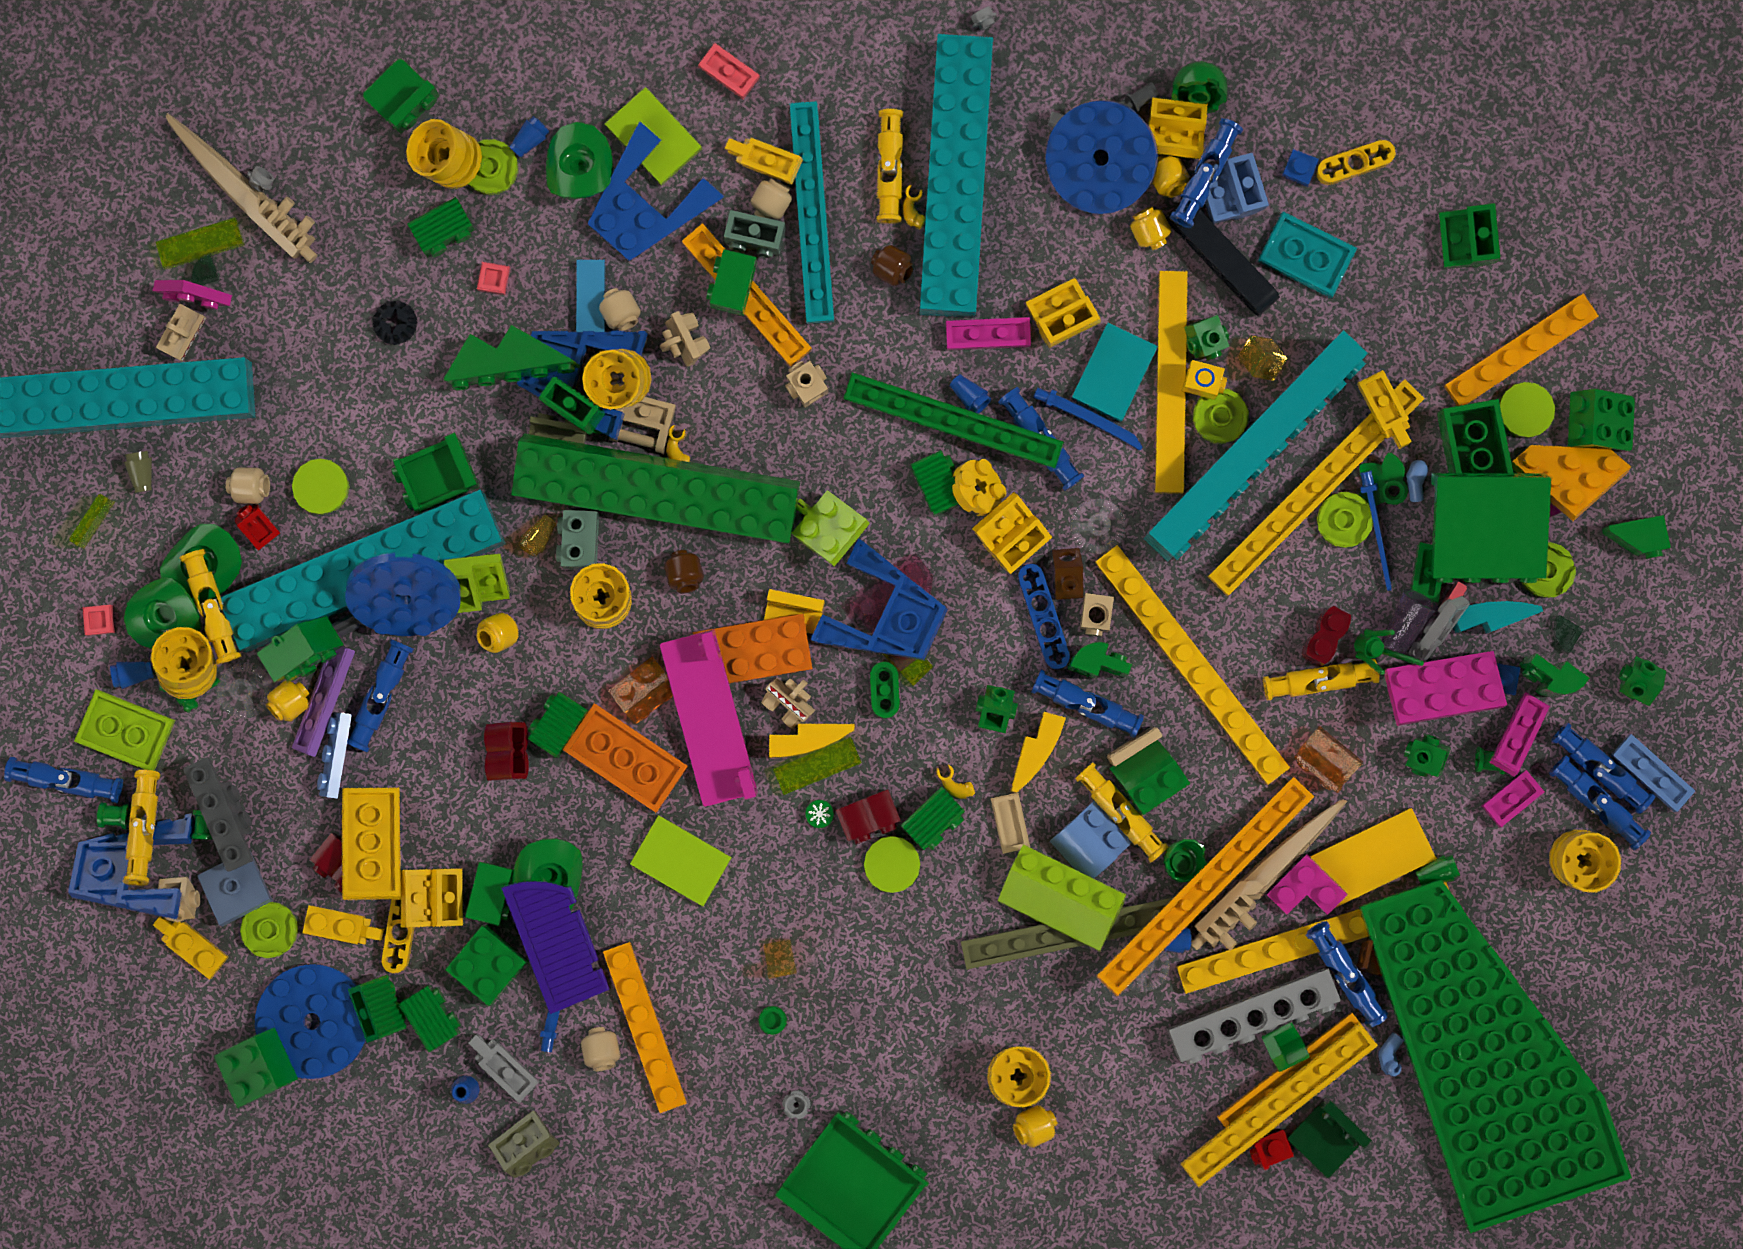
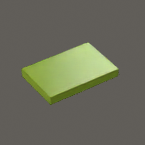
M646 87L605 123V126L625 148L639 122H642L661 139V142L641 163L661 186L702 150L700 144Z
M95 689L74 742L142 769L155 771L176 720Z
M658 815L630 865L704 907L732 857Z

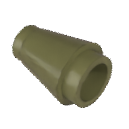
M148 451L125 454L126 461L124 464L135 493L152 490V457L149 458Z

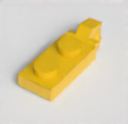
M729 138L725 146L728 153L737 156L736 162L742 166L791 185L803 161L799 155L754 138H746L744 143Z
M1382 370L1358 382L1357 386L1382 434L1384 433L1387 439L1392 437L1398 449L1409 445L1412 442L1406 432V429L1410 428L1409 418L1385 372Z
M308 905L302 933L353 944H366L367 938L382 940L384 929L370 926L371 919L365 918V916Z
M159 916L153 924L154 927L164 934L161 940L166 943L165 945L209 980L214 977L229 958L227 954L186 922L172 923L167 921L165 917Z

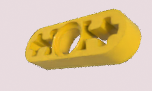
M1379 140L1326 158L1317 167L1316 176L1322 184L1333 185L1386 167L1395 157V148L1389 141ZM1378 147H1381L1382 151H1388L1385 160L1382 157H1376L1371 160L1373 165H1369L1368 156L1376 154ZM1359 156L1363 160V167L1359 170L1352 169L1348 164L1349 157ZM1339 160H1342L1343 169L1336 171L1333 174V178H1330L1329 174H1323L1326 165L1333 169L1339 167L1341 164Z
M401 898L391 900L382 954V965L390 973H399L407 968L415 928L407 927L408 934L403 940L395 939L392 934L394 926L401 924V919L394 920L395 914L401 915V906L397 905L398 900H401ZM390 942L395 945L406 944L405 950L399 949L398 957L403 959L402 964H397L396 968H393L392 962H388V958L394 956L396 948H390Z

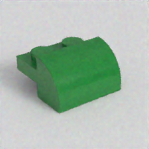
M1495 203L1469 206L1463 210L1439 212L1445 269L1473 266V268L1482 267L1501 260Z
M1094 642L1084 646L1073 656L1067 670L1091 679L1096 678L1100 670L1125 678L1129 675L1132 664L1126 662L1127 657L1121 654L1111 652L1109 656L1106 655L1109 643Z
M1537 653L1524 657L1518 667L1524 670L1522 675L1533 683L1540 682L1534 692L1545 697H1557L1574 693L1580 690L1590 679L1567 661L1552 665Z

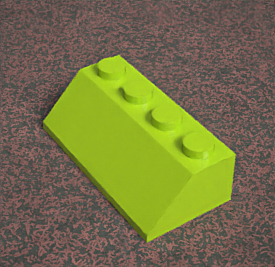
M1023 844L1010 869L998 902L1100 952L1125 902L1126 894Z

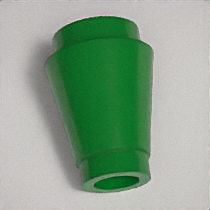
M1442 855L1416 871L1421 885L1441 879L1444 883L1455 881L1454 878L1460 876L1452 855L1447 857Z

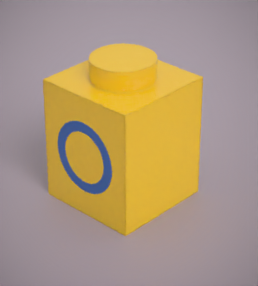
M1192 360L1188 366L1182 391L1215 400L1218 393L1223 394L1227 383V377H1223L1225 368Z

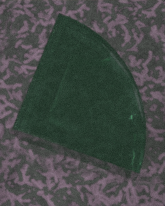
M211 252L203 255L195 263L191 274L192 283L205 285L220 280Z
M1558 615L1554 624L1555 639L1560 648L1569 654L1584 629Z

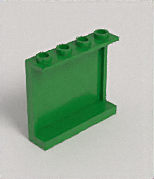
M1432 473L1431 484L1435 486L1432 567L1427 570V573L1432 578H1436V582L1451 583L1453 578H1464V582L1479 583L1481 578H1492V582L1508 583L1509 578H1520V582L1536 583L1537 578H1546L1551 477L1545 473Z
M838 1111L777 1190L775 1196L841 1248L878 1249L923 1188L928 1186L929 1181L925 1178L927 1173L915 1163L912 1167L903 1161L905 1156L895 1147L891 1146L887 1149L880 1143L882 1138L870 1128L865 1132L857 1125L860 1121L850 1112L846 1111L842 1114Z

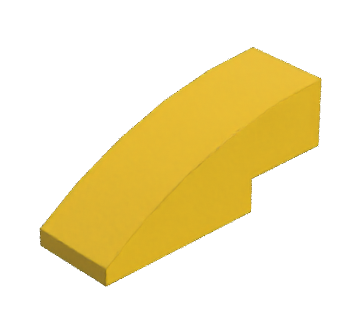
M1043 712L1036 739L1024 737L1010 792L1017 793L1042 768L1060 737L1066 717Z
M798 724V735H769V758L793 757L823 749L854 732L855 724Z

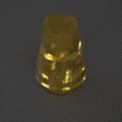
M543 514L541 518L520 536L521 540L518 546L529 555L537 557L539 553H543L557 523Z

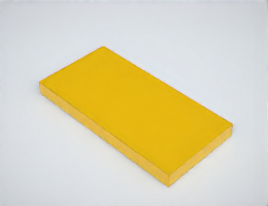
M342 788V900L400 899V788Z
M1412 808L1310 856L1348 893L1336 907L1437 859Z

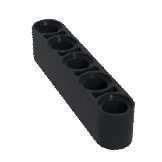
M1198 209L1193 219L1194 225L1192 228H1186L1177 224L1170 218L1171 213L1166 217L1168 224L1253 314L1260 317L1280 298L1276 289L1200 209Z

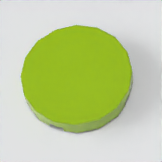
M495 139L478 142L482 154L481 165L475 178L468 184L479 193L498 195L508 190L515 182L518 175L517 158L510 147L504 142Z
M1523 382L1513 385L1504 393L1499 401L1504 428L1519 438L1539 436L1550 427L1554 419L1555 405L1553 398L1545 388L1536 383Z
M1225 389L1223 394L1218 393L1215 400L1200 397L1193 409V423L1196 431L1203 439L1215 444H1226L1236 440L1243 434L1249 419V411L1247 405L1242 400L1243 398L1230 389Z
M326 459L310 460L302 465L294 475L292 483L293 495L298 504L308 512L318 515H325L342 507L348 498L350 488L343 469L331 460Z
M1341 492L1327 498L1318 509L1316 519L1318 531L1324 540L1333 546L1341 548L1356 546L1364 541L1372 530L1373 520L1369 504L1355 493Z
M1548 542L1546 578H1537L1536 583L1522 582L1524 588L1532 595L1541 598H1554L1566 592L1573 584L1576 575V567L1570 552L1561 545Z
M890 836L881 838L871 845L865 856L864 868L866 876L873 886L881 891L895 893L904 891L914 883L919 875L920 860L918 852L911 843L903 838Z
M271 901L243 917L240 927L242 942L256 956L264 958L281 956L291 949L297 939V919L292 911L282 903Z

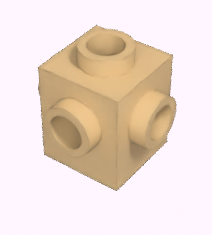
M800 361L789 369L790 373L786 375L789 383L785 387L793 399L797 397L800 399L805 408L828 394V388L823 382L827 377L819 365L814 367L811 361L805 364L803 361ZM803 380L811 381L809 384L801 383Z
M188 877L160 879L158 889L179 888L182 893L178 918L165 917L166 920L180 922L184 919H195L196 907L200 905V894L198 890H195Z

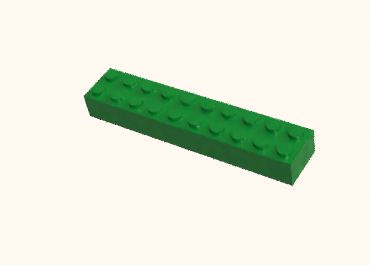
M524 433L518 441L511 495L789 543L793 532L801 481Z

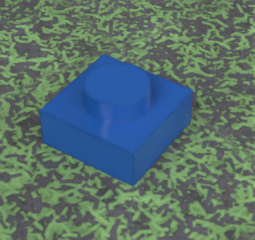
M1293 149L1282 177L1308 187L1319 159Z
M1497 663L1504 694L1516 695L1520 667Z

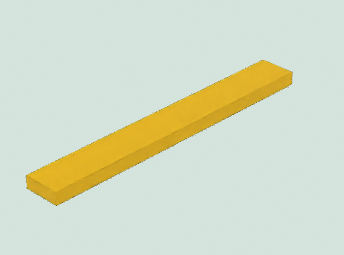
M1159 271L1155 493H1184L1185 392L1182 389L1186 378V332L1184 327L1187 326L1188 271Z
M1358 1022L1180 1163L1195 1184L1200 1187L1378 1045L1362 1024Z

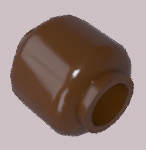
M887 245L882 250L878 249L871 259L874 276L892 286H898L901 283L905 284L914 271L911 255L893 245Z
M687 550L673 552L671 558L664 564L668 585L673 590H677L678 593L686 594L697 590L704 579L699 557L696 554L688 553Z

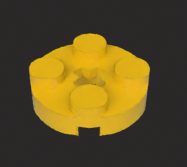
M970 460L960 465L954 471L953 477L955 475L956 477L955 484L952 485L953 494L959 505L967 512L974 511L979 513L976 516L988 515L1006 497V488L1001 483L999 476L988 460ZM977 484L980 487V491H977L975 489V486Z

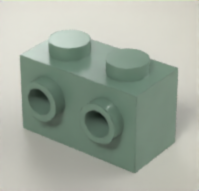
M730 210L724 234L725 244H728L730 249L739 252H745L746 249L757 251V255L765 258H772L773 255L780 256L786 231L785 222Z
M563 510V517H558L557 532L562 534V545H557L556 561L561 562L563 569H583L591 564H597L599 513L597 511Z

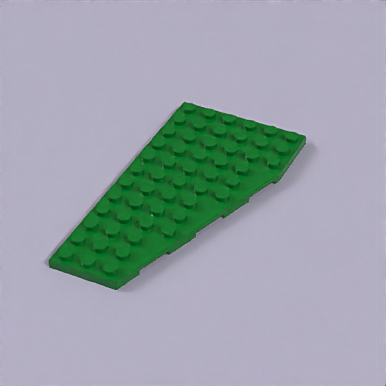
M1438 879L1359 906L1369 939L1373 941L1372 948L1468 1232L1473 1233L1632 1179L1604 1095L1597 1089L1573 1057L1571 1051L1547 1019L1543 1017L1492 946L1488 944L1444 882Z

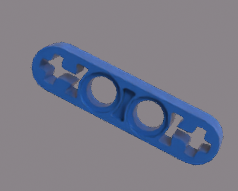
M1027 564L1019 571L1018 581L1046 665L1051 669H1062L1069 662L1070 654L1042 569L1038 565ZM1031 569L1032 573H1038L1039 577L1035 579L1036 587L1038 588L1042 585L1044 590L1035 591L1030 595L1027 594L1026 590H1032L1030 581H1024L1023 579L1027 574L1026 570ZM1040 595L1046 598L1048 605L1045 610L1036 611L1033 609L1031 602L1035 596ZM1045 622H1050L1056 627V634L1051 638H1045L1040 633V627ZM1060 638L1061 644H1056L1058 653L1063 652L1065 657L1061 659V664L1057 665L1056 661H1050L1049 656L1053 654L1051 646L1046 649L1044 643H1052Z

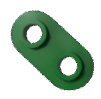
M880 662L872 668L870 673L871 705L873 712L878 717L887 719L893 717L899 710L898 671L893 664ZM882 671H886L890 675L889 680L886 682L879 679V674ZM884 699H888L891 702V707L888 710L880 707V702Z

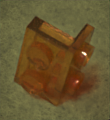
M653 656L608 690L634 724L647 718L652 711L670 700L673 696L668 675Z
M1321 726L1314 730L1299 747L1294 756L1301 769L1306 772L1311 771L1319 778V782L1323 787L1328 790L1333 789L1336 793L1342 790L1343 785L1363 763L1359 757Z

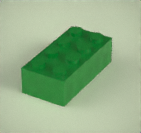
M1499 399L1445 408L1437 413L1448 473H1513Z

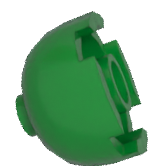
M1206 61L1189 63L1182 67L1174 78L1172 100L1207 104V114L1218 111L1219 105L1222 103L1226 104L1227 79L1221 69Z

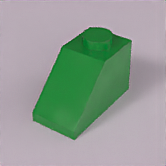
M1664 515L1602 528L1605 536L1636 556L1645 554L1646 559L1663 556L1662 551L1671 548Z

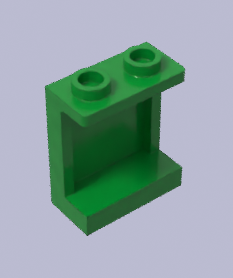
M455 432L445 436V440L402 459H393L395 467L391 469L397 483L402 482L406 493L402 495L408 509L413 508L419 514L480 487L461 441Z

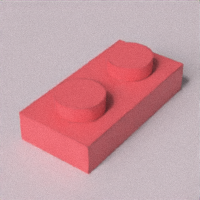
M716 43L713 44L698 65L701 70L743 100L760 78L758 73Z

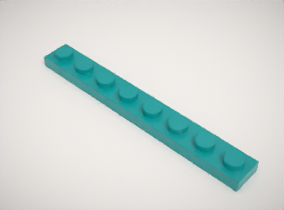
M817 101L790 103L793 154L799 155L803 159L795 180L806 323L834 322L818 104Z

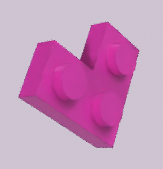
M155 280L153 291L163 294L162 299L171 302H179V300L194 302V300L202 302V307L218 310V306H230L232 298L230 294L186 280Z
M1306 854L1267 893V896L1288 914L1308 895L1328 915L1348 893Z

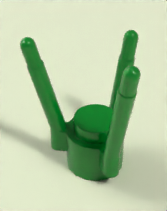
M1365 629L1364 633L1360 634L1355 640L1356 658L1363 660L1380 675H1384L1385 671L1370 658L1379 657L1381 654L1411 664L1424 665L1422 660L1384 648V644L1379 636L1394 635V630L1373 631Z

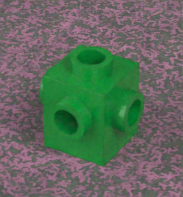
M1218 315L1184 327L1188 337L1186 340L1187 347L1191 354H1194L1195 358L1205 357L1206 361L1221 356V350L1230 347L1227 341L1229 340L1228 331L1224 325H1221Z
M1635 656L1630 665L1625 664L1619 673L1618 679L1621 680L1619 692L1625 694L1630 699H1635L1650 707L1664 687L1666 670L1656 666L1651 661Z
M987 685L985 695H979L976 711L981 712L978 727L1006 733L1009 719L1014 720L1018 703L1013 702L1015 691Z
M1424 734L1423 737L1418 736L1414 742L1409 741L1406 747L1404 757H1407L1408 760L1405 766L1411 767V772L1419 776L1428 777V774L1439 777L1443 773L1451 747L1441 744L1440 739L1429 734ZM1423 753H1426L1428 758H1425Z

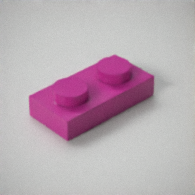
M1524 770L1481 806L1496 825L1501 828L1542 795L1544 790L1530 773Z

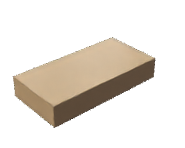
M1151 726L1135 738L1107 754V759L1112 766H1117L1161 738L1162 734L1157 727Z
M1019 793L991 798L1002 854L1018 851L1022 848L1023 844L1030 847Z

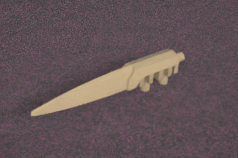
M167 113L166 119L170 126L222 190L292 258L295 259L302 255L309 263H312L317 258V254L309 247L315 241V238L307 233L315 221L306 215L298 225V221L295 218H290L287 215L295 204L292 199L285 197L281 204L277 206L278 202L276 200L268 199L263 192L254 189L249 184V180L217 151Z
M1344 799L1339 800L1324 810L1257 863L1194 925L1199 933L1191 940V946L1197 951L1207 941L1215 948L1220 941L1229 951L1233 949L1237 942L1228 932L1233 930L1239 921L1248 930L1255 927L1257 922L1248 914L1250 910L1256 907L1254 900H1259L1296 862L1330 824L1347 801Z

